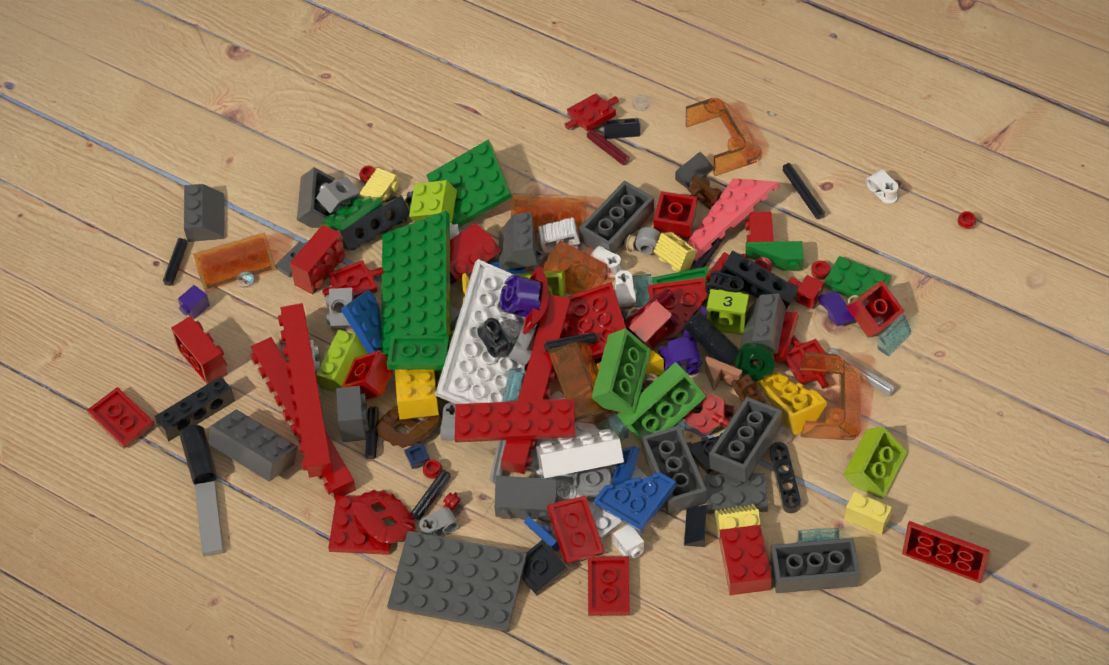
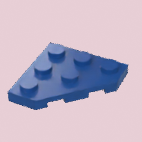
M367 290L342 307L341 311L369 354L381 351L382 343L379 305L377 304L376 297L370 290Z
M659 472L643 479L638 477L626 480L622 484L606 485L593 502L599 508L642 533L677 487V483Z

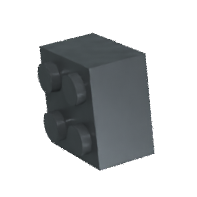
M360 386L336 388L338 423L342 442L366 440V432L369 431L365 393H361Z

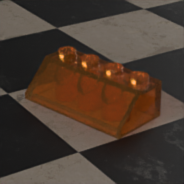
M512 194L511 217L520 213L532 212L536 233H539V226L542 227V225L560 222V220L571 219L572 217L575 220L578 234L580 235L579 228L586 221L587 196Z
M265 232L192 253L204 290L241 279L251 274L255 275L276 268Z
M574 342L548 350L565 398L575 399V422L596 424L614 414L612 410L604 409L591 398L599 370L593 361L592 351L587 343Z

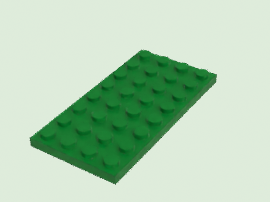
M443 211L382 234V269L384 273L382 274L381 352L387 357L391 335H449L450 337V214L447 211Z

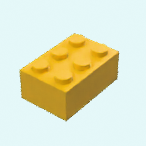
M395 370L399 420L439 415L437 396H435V370Z

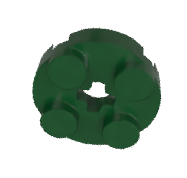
M746 343L737 353L736 368L742 370L743 377L749 374L753 381L763 380L764 377L770 376L774 370L775 357L773 350L759 343ZM757 359L760 363L753 365V361L750 360Z

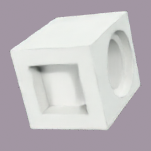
M626 525L613 533V544L623 557H629L630 560L639 557L643 553L644 541L633 527Z

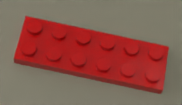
M575 399L455 404V443L575 437Z

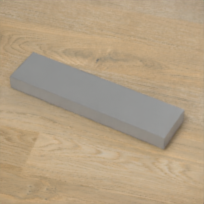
M215 482L196 484L195 493L203 557L224 553Z

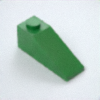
M802 241L746 242L745 256L747 255L748 258L756 260L760 257H766L771 261L773 267L783 271L803 270Z

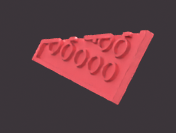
M733 178L687 241V244L697 250L693 261H696L712 247L711 243L717 238H723L726 235L725 231L729 227L734 228L754 210L753 206L766 200L768 198L767 194L772 189L776 191L780 187L778 182Z

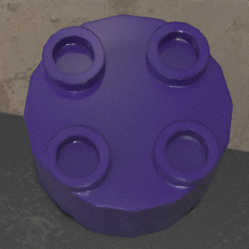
M509 276L504 283L507 285L506 289L502 288L500 293V307L504 310L503 312L526 318L533 308L538 310L540 307L538 297L541 284L521 276Z
M678 338L668 342V347L665 349L664 346L659 349V355L664 360L665 371L676 362L689 376L699 372L698 368L702 365V360L694 339L690 341V338Z

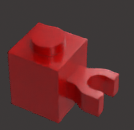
M806 275L803 282L791 277L788 282L798 288L796 303L814 309L818 302V296L823 294L824 282L809 275Z

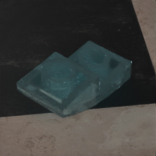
M651 274L632 276L636 299L635 307L641 308L650 301L647 287L648 285H653Z

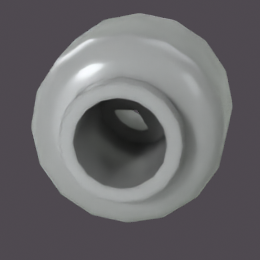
M653 227L640 229L635 241L636 248L642 254H653L660 237V232Z

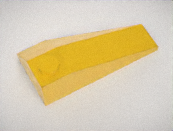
M775 371L770 376L764 377L763 380L756 381L771 405L782 410L783 423L794 435L812 428L827 405L826 400L813 389L809 391L803 388V385L800 383L794 384L789 381L788 377Z

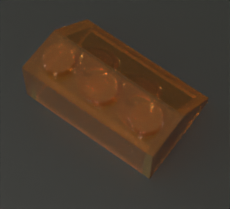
M561 240L549 253L543 271L564 270L566 293L570 295L601 286L608 278L606 263Z

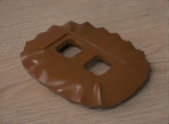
M396 405L379 420L377 424L378 434L392 446L398 445L402 448L407 446L413 447L417 442H422L424 438H428L431 433L435 432L437 427L441 426L442 413L438 408L439 415L426 416L416 423L410 418L399 420L398 406ZM401 424L410 428L405 433H400L396 430Z

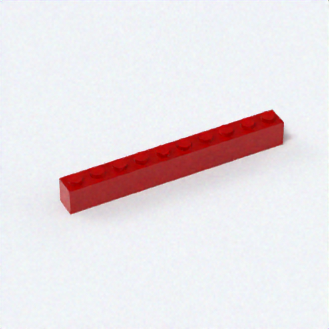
M549 294L548 306L540 320L518 401L549 400L551 394L549 385L550 382L554 383L556 374L554 367L559 365L560 355H558L559 351L547 353L544 344L546 341L563 338L564 333L567 334L569 328L567 320L573 314L570 298ZM537 439L507 440L501 458L502 470L525 474L527 467H531L532 456L530 455L531 451L536 449Z
M303 303L280 307L281 315H278L280 327L283 326L284 328L280 332L282 342L286 341V346H283L284 356L289 358V361L285 363L287 373H291L292 376L288 378L290 389H294V393L291 394L292 404L297 406V409L293 410L295 421H299L300 424L296 426L298 438L302 437V442H299L300 453L305 455V459H301L303 471H308L309 478L332 474Z
M269 337L250 346L252 350L250 358L254 365L258 364V372L261 378L267 380L266 386L269 392L275 394V403L278 407L281 406L283 408V417L286 422H291V431L296 436V426L300 424L299 421H295L293 410L297 409V406L292 404L291 399L294 389H290L288 378L292 376L291 373H287L286 361L272 337ZM326 432L333 473L317 477L319 480H324L323 486L328 495L331 494L334 500H336V495L345 496L356 491V486L351 473Z

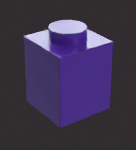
M195 285L178 298L181 313L185 316H191L193 319L210 306L207 294Z

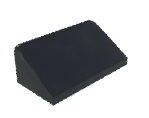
M639 118L613 119L603 123L605 139L640 136Z
M699 152L675 172V180L688 189L692 183V176L698 175L700 178H703L714 167L704 154Z
M707 505L686 509L684 546L704 547Z

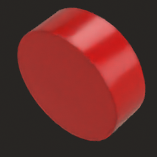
M822 260L815 261L811 266L812 276L818 279L828 277L830 265Z

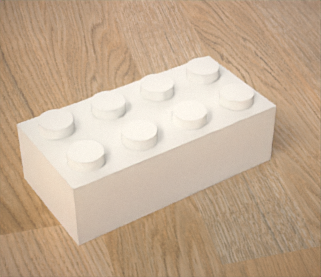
M610 429L601 430L596 435H591V433L581 434L580 438L572 439V437L562 438L560 442L556 443L545 441L540 443V446H536L539 466L544 478L624 462L620 438Z

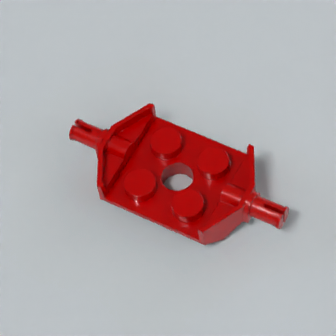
M700 388L706 395L700 402L703 407L702 411L695 414L691 410L680 422L708 435L720 426L727 427L730 420L725 417V400Z

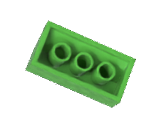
M626 328L608 335L591 398L604 409L635 414L651 350Z
M675 362L639 395L635 414L620 412L617 416L641 441L642 436L672 428L700 403L706 395Z

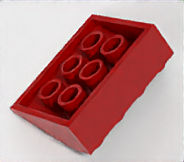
M909 521L902 555L981 583L991 552L989 549Z

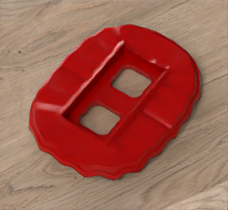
M373 489L370 492L356 496L355 500L352 501L354 516L364 530L377 541L386 544L400 542L406 539L408 531L414 532L416 529L415 520L412 518L411 513L402 504L401 500L396 499L393 493ZM381 504L385 510L376 513L371 506ZM392 518L396 524L388 527L382 520Z

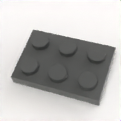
M752 473L746 483L725 474L705 475L707 514L715 513L716 509L718 511L724 508L727 510L732 507L736 508V506L739 508L740 506L743 507L745 505L747 507L752 504L755 505L759 512H768L765 473Z

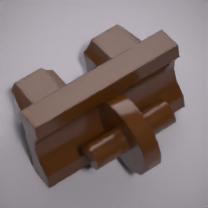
M692 176V183L688 188V191L691 193L690 196L697 197V201H701L708 209H711L722 194V191L718 188L712 189L710 181L706 177Z
M749 374L739 380L731 381L733 389L742 402L746 397L765 404L766 400Z

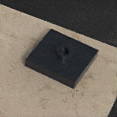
M542 539L526 552L527 559L522 580L537 596L563 575L568 568Z

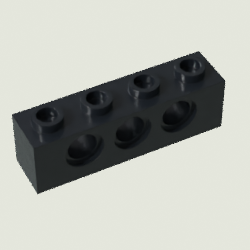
M395 194L382 201L381 205L344 230H337V232L341 233L344 249L353 251L359 248L360 244L364 241L369 242L375 239V235L380 232L385 233L391 230V226L396 223L401 224L405 222L406 218L409 217L410 211L402 195ZM390 210L391 217L387 219L386 214ZM375 219L376 224L371 228V221ZM359 228L360 234L356 237L355 230Z
M733 250L720 270L725 274L740 277L744 282L743 291L757 299L760 295L780 294L786 309L798 290L796 286Z
M222 376L218 377L155 415L158 428L166 439L171 441L179 436L183 428L197 425L235 402L232 388Z

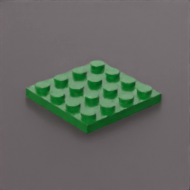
M489 139L426 175L429 182L447 180L457 190L452 224H458V228L513 197Z

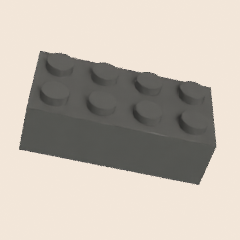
M624 180L580 226V241L594 250L596 247L601 246L615 254L624 244L625 238L633 234L654 212V197Z
M746 397L709 453L710 469L746 483L783 426L782 410Z
M237 409L211 425L208 441L209 445L269 482L294 465L298 447Z
M675 426L642 436L641 450L651 474L660 472L677 483V487L664 503L668 514L706 503V487L680 427Z
M854 538L771 545L770 559L776 593L857 587L859 584L860 571Z

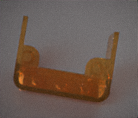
M710 98L686 106V127L720 117L731 135V138L728 140L729 151L714 155V176L760 161L762 150L737 108L719 98Z
M805 352L800 370L828 371L833 374H839L840 408L829 409L825 415V422L805 421L801 437L855 440L861 432L860 373L858 369L837 354Z

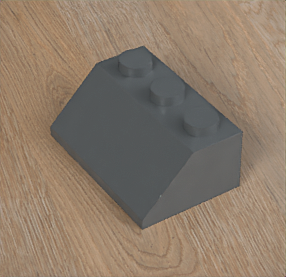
M315 167L301 176L297 221L311 228H320L319 225L325 221L324 219L327 216L338 213V211L330 214L316 199L320 193L319 189L325 183H332L335 180L334 177Z
M204 184L184 185V231L187 242L224 239V193Z
M532 212L513 215L499 231V248L501 250L499 253V269L509 270L537 265L536 228Z
M780 294L760 295L748 308L741 348L746 343H759L770 347L773 350V354H778L786 310Z
M496 475L494 506L496 517L525 520L530 516L535 520L551 521L546 507L549 504L558 502L557 479Z

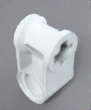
M881 169L865 179L868 189L875 193L882 202L893 204L897 201L898 196L896 192L898 184L884 170Z
M601 246L596 247L586 259L588 267L609 278H615L616 274L622 271L620 256Z
M625 270L619 271L615 277V293L620 307L636 306L632 274Z

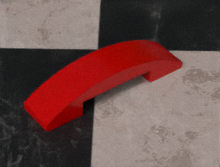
M539 266L530 276V279L541 284L538 297L540 307L538 310L533 308L524 319L523 334L525 335L535 327L548 306V282L542 267Z

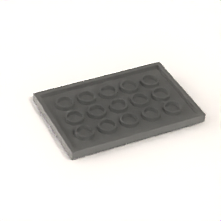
M408 531L387 607L390 610L508 632L527 553Z

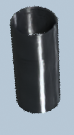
M698 311L683 326V329L695 341L699 342L700 346L713 359L729 365L736 358L739 351L738 347L723 332L717 329L701 311Z
M190 425L183 428L179 436L193 484L215 481L218 476L204 428L200 425Z

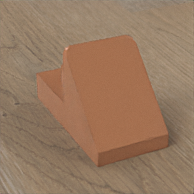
M708 356L706 357L705 371L713 391H715L720 380L731 385V381L742 378V370Z

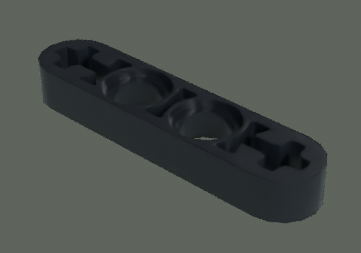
M776 442L770 447V459L782 508L787 513H796L800 509L801 499L788 447L782 442ZM776 450H780V452H782V459H779ZM784 465L789 470L787 472H780L777 468ZM785 482L791 483L793 487L787 490L784 489L781 485ZM789 496H791L794 506L788 503Z

